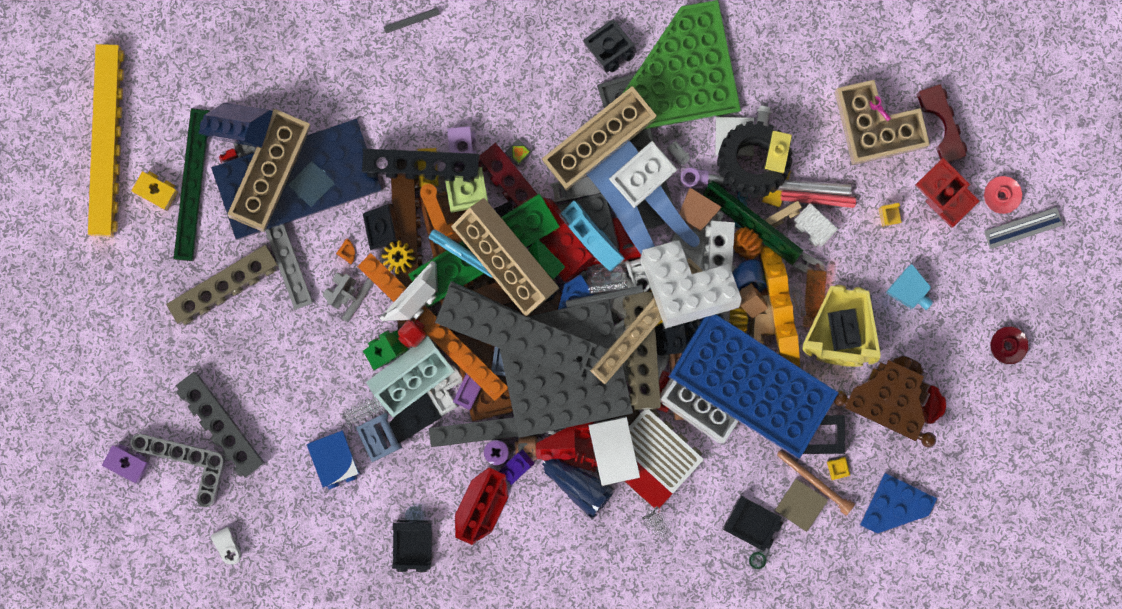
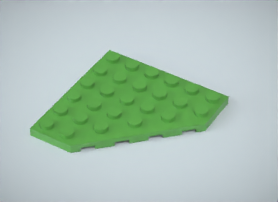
M718 0L681 6L624 90L625 92L633 86L656 114L657 119L645 129L741 111Z

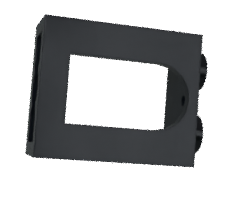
M825 415L820 425H835V444H808L803 454H845V415Z

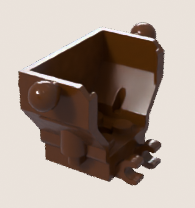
M904 355L898 358L892 357L888 360L887 364L880 362L878 368L874 367L868 381L857 385L849 398L844 391H837L839 393L834 400V404L837 406L846 405V409L914 441L919 439L922 445L927 448L933 447L936 444V436L933 433H922L929 419L925 405L930 396V393L927 392L930 384L924 382L928 373L924 372L921 363Z

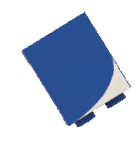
M343 430L306 444L322 488L328 487V490L338 487V482L346 480V483L356 480V475L360 474Z

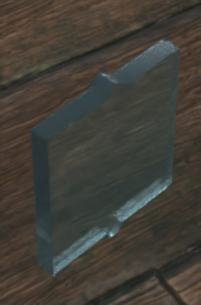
M311 161L288 186L298 194V198H302L312 207L335 183L325 174L324 170H321Z

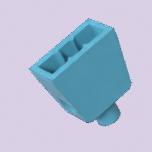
M912 264L903 271L885 292L910 309L919 304L927 310L933 304V301L926 296V293L931 289L930 285Z

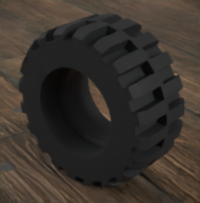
M749 121L746 122L745 126L739 124L735 130L731 129L727 137L723 139L718 153L717 166H719L718 172L720 177H724L723 182L726 186H731V191L736 193L738 190L741 192L740 196L746 197L747 194L751 195V198H757L758 195L765 197L769 195V192L774 193L785 182L792 165V148L789 147L784 173L769 170L763 174H751L741 168L737 161V154L741 148L748 145H757L764 148L767 152L769 150L772 132L775 130H773V125L764 126L762 121H758L757 124Z

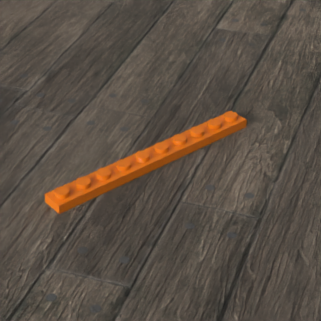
M371 253L357 266L393 302L407 289ZM424 306L422 308L424 312L417 319L426 326L424 328L426 334L496 401L508 389V386L447 327L435 323L437 317Z

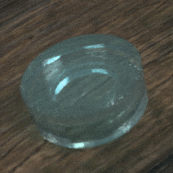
M412 506L407 509L405 519L424 520V511L418 506Z

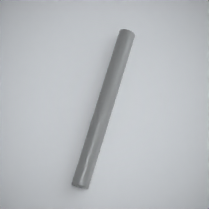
M381 258L380 262L383 264L388 259ZM369 278L355 297V302L351 303L342 317L344 321L349 322L374 284Z

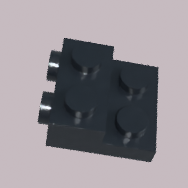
M614 19L583 40L584 45L592 53L605 73L609 71L615 72L619 68L620 63L625 60H632L637 52L633 42Z

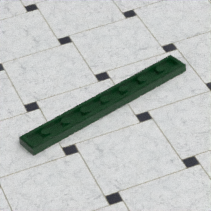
M193 108L190 110L174 260L193 262L207 144V136L199 134L204 115L210 112V110Z

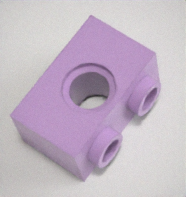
M470 126L447 128L449 152L477 154V150H473L472 143H476L475 131H471ZM460 143L468 145V149L465 152L458 151L457 147ZM457 163L455 165V168L465 167L463 163Z

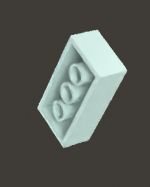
M427 336L418 347H412L366 383L373 395L389 414L395 417L455 371Z

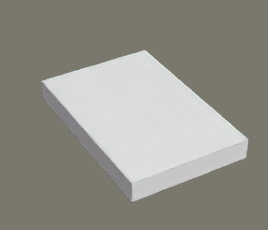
M651 141L612 175L609 180L635 208L678 169L658 146Z

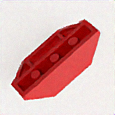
M488 467L471 480L455 513V538L473 545L476 541L493 531L508 499L505 474Z

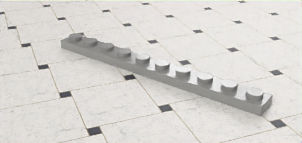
M233 143L238 158L255 153L256 147ZM285 225L265 230L294 310L313 304Z

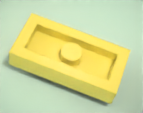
M778 131L772 132L765 169L784 173L792 137L791 134Z

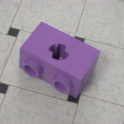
M120 443L118 446L112 445L101 466L135 484L139 483L149 465V462L145 461L147 457L137 452L135 455L128 452L130 448ZM128 457V462L130 463V466L124 467L125 463L123 462V459H127Z

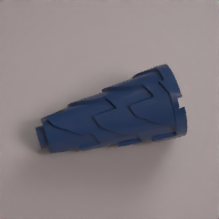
M563 459L544 460L542 463L544 473L591 520L597 516L596 512L606 505L615 491V488L611 485L602 486L599 479L570 465Z

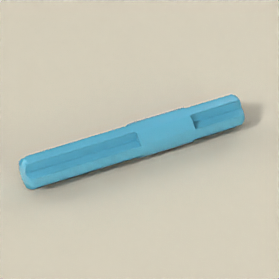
M436 229L431 231L429 235L430 240L493 278L471 251Z

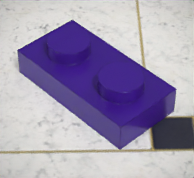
M522 449L499 472L505 474L506 480L512 485L535 463Z

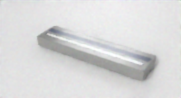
M1056 207L986 230L984 234L989 249H993L1063 226Z

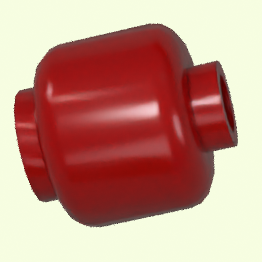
M418 319L415 322L407 320L398 330V335L400 336L398 340L409 349L411 346L416 348L426 337L424 330L426 326Z

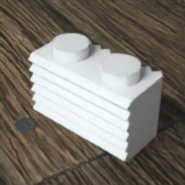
M809 204L793 221L795 223L794 228L801 234L805 232L809 236L808 241L815 247L817 245L822 247L838 230L812 204Z

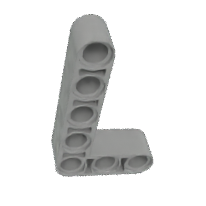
M137 434L132 438L131 446L138 452L204 467L196 500L201 507H211L215 504L226 462L223 454L144 434ZM141 437L146 442L143 448L137 446V440ZM158 442L164 444V450L161 453L156 451V444ZM178 446L183 450V454L179 458L174 454V450ZM196 451H199L202 455L199 462L193 460V454ZM217 455L221 461L220 464L215 467L213 466L211 460L214 456ZM210 474L216 478V482L213 485L207 483V477ZM205 493L211 496L209 504H205L202 501V496Z

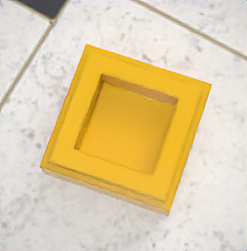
M846 457L827 462L831 480L850 476Z

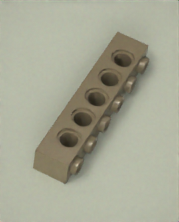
M264 245L170 301L166 306L177 324L186 326L194 321V316L198 314L203 316L211 311V306L215 304L219 306L227 301L226 297L231 294L236 296L243 292V287L246 285L253 286L257 284L261 276L265 274L270 276L275 273L278 264L269 248ZM255 262H260L262 266L258 272L252 270V265ZM244 272V280L237 282L236 274ZM222 282L228 283V289L225 292H221L219 289V285ZM209 291L212 294V298L210 301L205 302L203 294ZM193 301L195 309L188 312L186 305L188 302Z
M643 292L623 298V308L626 309V317L624 318L625 328L637 317L635 308L641 312L653 299L652 292ZM654 327L639 345L644 351L643 356L638 353L637 347L627 359V366L630 367L628 384L631 386L629 398L632 410H650L661 407ZM639 366L644 367V375L639 372ZM641 385L646 387V394L641 392Z

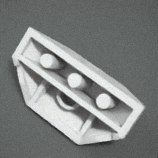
M434 261L429 263L380 317L382 321L417 319L424 312L422 308L427 303L430 305L437 298L435 295L438 292L437 264Z

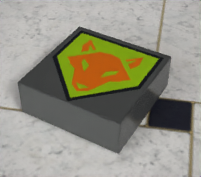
M517 139L505 153L520 166L532 151Z

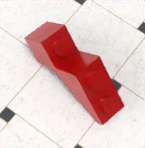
M594 422L567 427L539 441L536 444L537 459L568 460L575 458V438H591L588 424H593Z

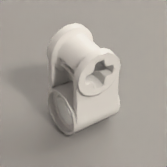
M641 258L630 262L628 260L625 261L633 286H637L640 280H644L648 285L643 289V292H649L651 287Z
M226 527L212 534L211 539L219 551L222 560L226 564L234 565L241 560V552L236 544L235 537H232L230 533L231 529ZM229 551L236 553V555L233 557L234 560L227 558V556L230 555Z

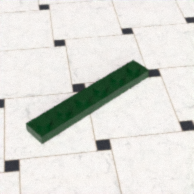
M712 180L708 184L703 196L719 205L722 212L743 228L753 229L754 233L759 234L758 237L763 240L762 243L792 266L797 262L804 251L715 181Z

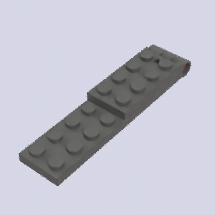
M452 287L448 288L435 321L439 325L594 386H597L599 379L590 370L608 351L607 348ZM579 356L583 358L581 362L577 360Z

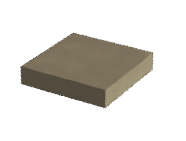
M795 478L774 511L807 532L828 500Z

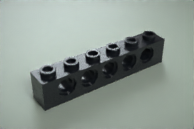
M363 148L362 172L367 174V177L378 178V175H386V178L396 179L399 175L405 176V179H417V176H421L425 180H436V177H443L444 181H455V178H463L464 182H474V179H479V154ZM382 159L388 161V165L384 169L378 167V163ZM405 160L407 162L406 168L398 169V162ZM424 161L426 162V168L421 171L417 170V163ZM444 162L445 169L437 171L435 169L437 163ZM457 163L465 165L462 172L455 171L454 168Z

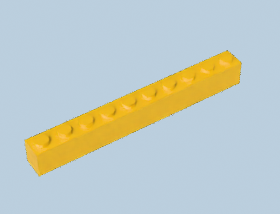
M95 44L88 235L114 237V232L118 230L115 213H118L119 205L118 202H115L116 194H119V183H116V175L120 174V164H117V156L121 155L118 137H121L122 134L121 126H118L119 118H122V107H119V100L123 99V88H120V81L124 79V70L121 69V62H124L125 59L124 50L119 45Z

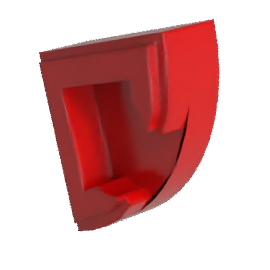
M232 148L227 150L226 154H220V162L224 163L237 158L236 150Z

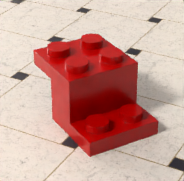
M944 157L915 184L927 197L925 202L951 228L980 202L967 189L970 184Z

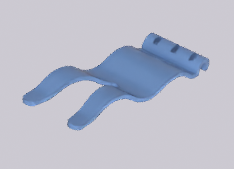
M628 141L587 174V176L607 200L633 244L642 255V250L655 247L645 227L637 206L633 208L609 180L612 175L638 153L633 144ZM661 186L645 198L649 205L682 240L691 247L699 245V237L682 219Z

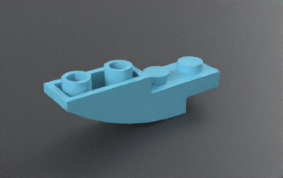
M573 201L561 212L572 232L609 271H612L625 259L603 230H600L577 201Z

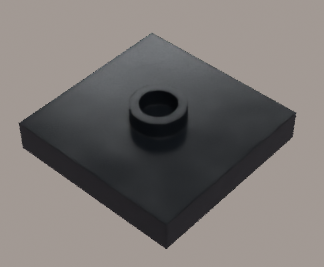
M386 204L363 213L370 251L388 246L391 242L397 243L401 241L394 204Z

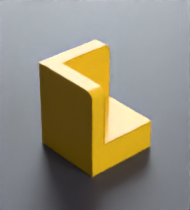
M900 203L884 205L878 208L882 227L902 223L899 213Z

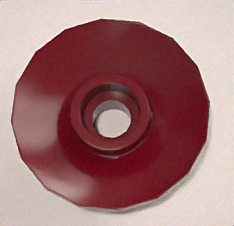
M1012 326L997 330L990 342V350L994 358L1006 365L1022 361L1029 348L1025 334L1020 329ZM1005 343H1011V349H1006Z

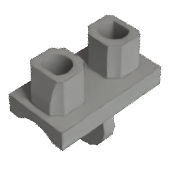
M336 273L333 282L338 284L334 291L327 288L323 293V297L327 300L328 304L339 309L342 303L346 305L349 299L355 302L356 298L352 295L356 290L353 286L357 281L346 273L345 275Z

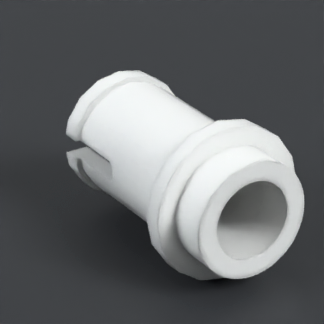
M759 106V109H757V122H764V126H768L769 114H772L770 107Z
M674 141L673 145L670 144L667 147V150L678 160V164L683 166L691 159L689 153H686L677 141Z

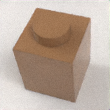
M752 283L739 291L741 296L740 305L752 319L768 309L764 297Z

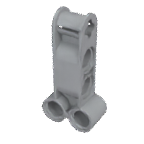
M588 176L582 178L567 191L559 182L550 184L553 187L554 203L601 194ZM559 186H560V188H561L562 198H560V193H559V188H558Z

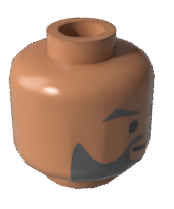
M537 436L520 437L518 441H515L516 454L523 449L533 461L537 460Z

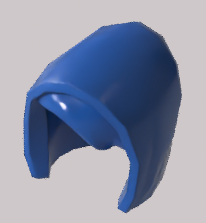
M756 259L746 260L732 271L739 291L751 283L759 292L767 287L762 263Z

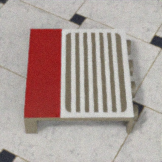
M650 409L643 410L629 426L640 478L624 482L658 511L704 459L701 457L703 453L695 446L691 448L687 444L688 440L681 433L679 435L675 434L672 431L674 427L668 421L663 423L658 418L660 414L656 410Z

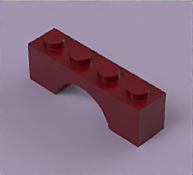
M941 84L919 91L916 95L922 111L935 114L944 125V138L936 147L940 160L944 157L948 163L966 157L967 147L964 141L961 142L959 136L961 130L959 125L954 122L953 117L955 115L952 106H948L946 89L942 88Z

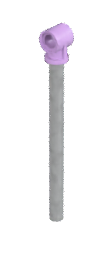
M687 168L680 175V183L687 189H706L712 180L722 187H731L724 184L723 176L709 174V170ZM692 174L695 181L693 183L686 182L685 175ZM785 180L783 185L779 186L778 191L790 190L850 196L851 184Z

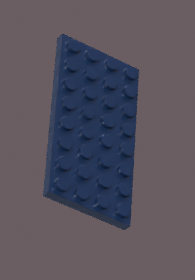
M357 119L307 135L266 230L382 191L378 178L367 177V174L362 172L363 148L367 149ZM254 153L211 167L227 215ZM229 218L236 240L262 232Z

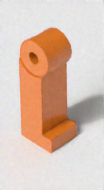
M432 184L423 185L420 194L434 229L445 236L456 233L451 227L453 223L447 225L437 201L438 192L436 187Z

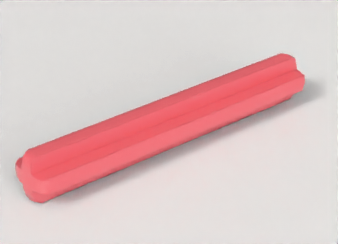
M790 190L781 191L782 201H798L800 203L851 208L856 206L855 197Z

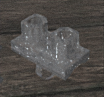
M800 282L789 283L788 287L794 318L806 316L804 305L806 298L802 295Z
M658 507L647 511L646 515L642 517L657 539L661 537L663 541H666L673 536V533L670 531L673 527Z

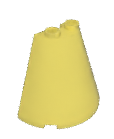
M843 285L830 286L803 343V351L808 356H812V354L817 356L816 360L839 366L861 367L865 362H869V365L877 363L880 360L881 354L869 291L860 287H856L851 291L846 290V287ZM856 308L863 346L834 351L828 312Z

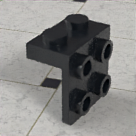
M699 319L665 328L663 322L657 327L655 326L658 355L683 353L700 324Z

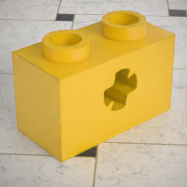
M142 171L131 192L168 211L178 193L174 189L176 185L167 180L164 183L159 181V176L151 171L148 173ZM153 186L159 189L158 193L155 192V194H153Z

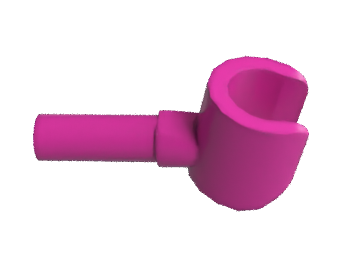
M875 96L879 104L874 105L870 101V107L873 110H878L889 121L891 118L881 106L880 97Z

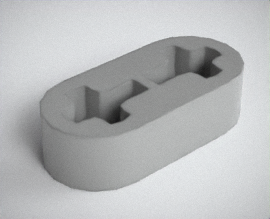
M804 252L801 255L802 260L807 262L806 265L803 263L793 265L794 268L814 278L821 276L825 270L821 261ZM808 264L813 266L818 264L821 271L813 274V269L808 267Z

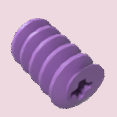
M495 440L485 446L484 457L490 464L500 465L508 459L509 449L503 442ZM493 448L501 449V456L499 458L497 456L492 457L494 453Z

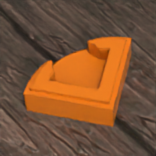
M346 239L336 254L352 265L355 259V250L351 241Z

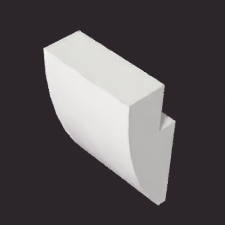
M627 417L588 424L601 485L604 486L640 478Z

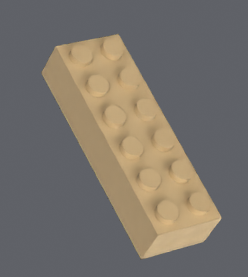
M632 86L544 156L542 161L567 191L655 121L657 116Z
M277 109L273 110L262 148L257 147L228 212L229 218L265 233L311 128L309 123Z
M485 198L471 206L451 226L525 316L538 308L559 289Z

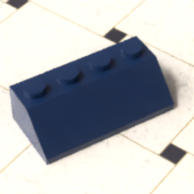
M223 103L204 115L200 124L199 134L219 141L262 148L273 111Z

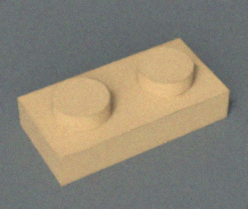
M796 201L768 217L765 221L776 228L784 223V218L789 216L791 219L799 215V210L802 207Z

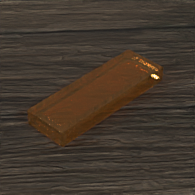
M807 269L803 327L811 328L825 299L827 275L825 270Z

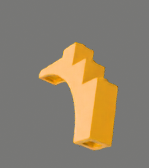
M766 246L762 248L760 258L771 305L777 352L780 356L801 368L798 335L794 324L793 305L789 294L786 268L782 258Z

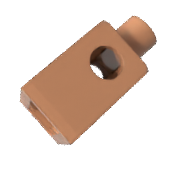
M690 188L679 214L691 230L695 229L700 232L718 213L721 207Z

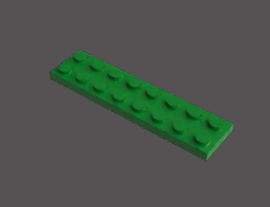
M541 194L501 217L526 248L560 227ZM463 241L458 243L461 246L468 249L469 251H471ZM447 250L408 275L413 282L431 261L437 264L438 292L435 294L437 298L430 305L426 304L427 307H430L445 298L451 281L464 286L484 273Z

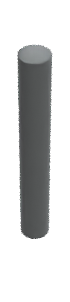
M434 8L386 25L384 29L387 34L440 14L438 8Z

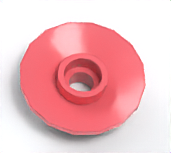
M995 177L985 187V203L996 213H1011L1021 203V187L1011 177ZM1000 192H1003L1005 194L1004 199L999 198L998 195Z

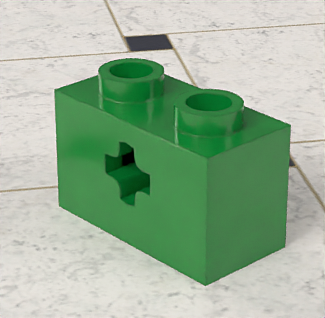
M388 330L379 335V340L376 338L367 343L369 347L364 349L363 353L373 370L387 365L409 350L407 346L398 340L400 337L398 330L391 333Z

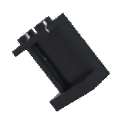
M739 495L722 530L765 551L766 548L770 549L774 541L772 536L775 531L779 532L783 522L781 521V516Z
M393 520L392 569H396L397 572H407L408 569H416V572L420 573L431 569L433 520Z

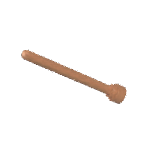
M778 451L777 456L837 503L839 505L838 508L841 509L840 512L845 516L849 514L855 506L854 502L850 499L841 498L784 451Z

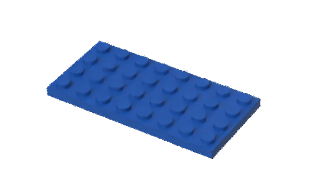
M716 314L702 319L668 376L797 459L801 458L839 393Z

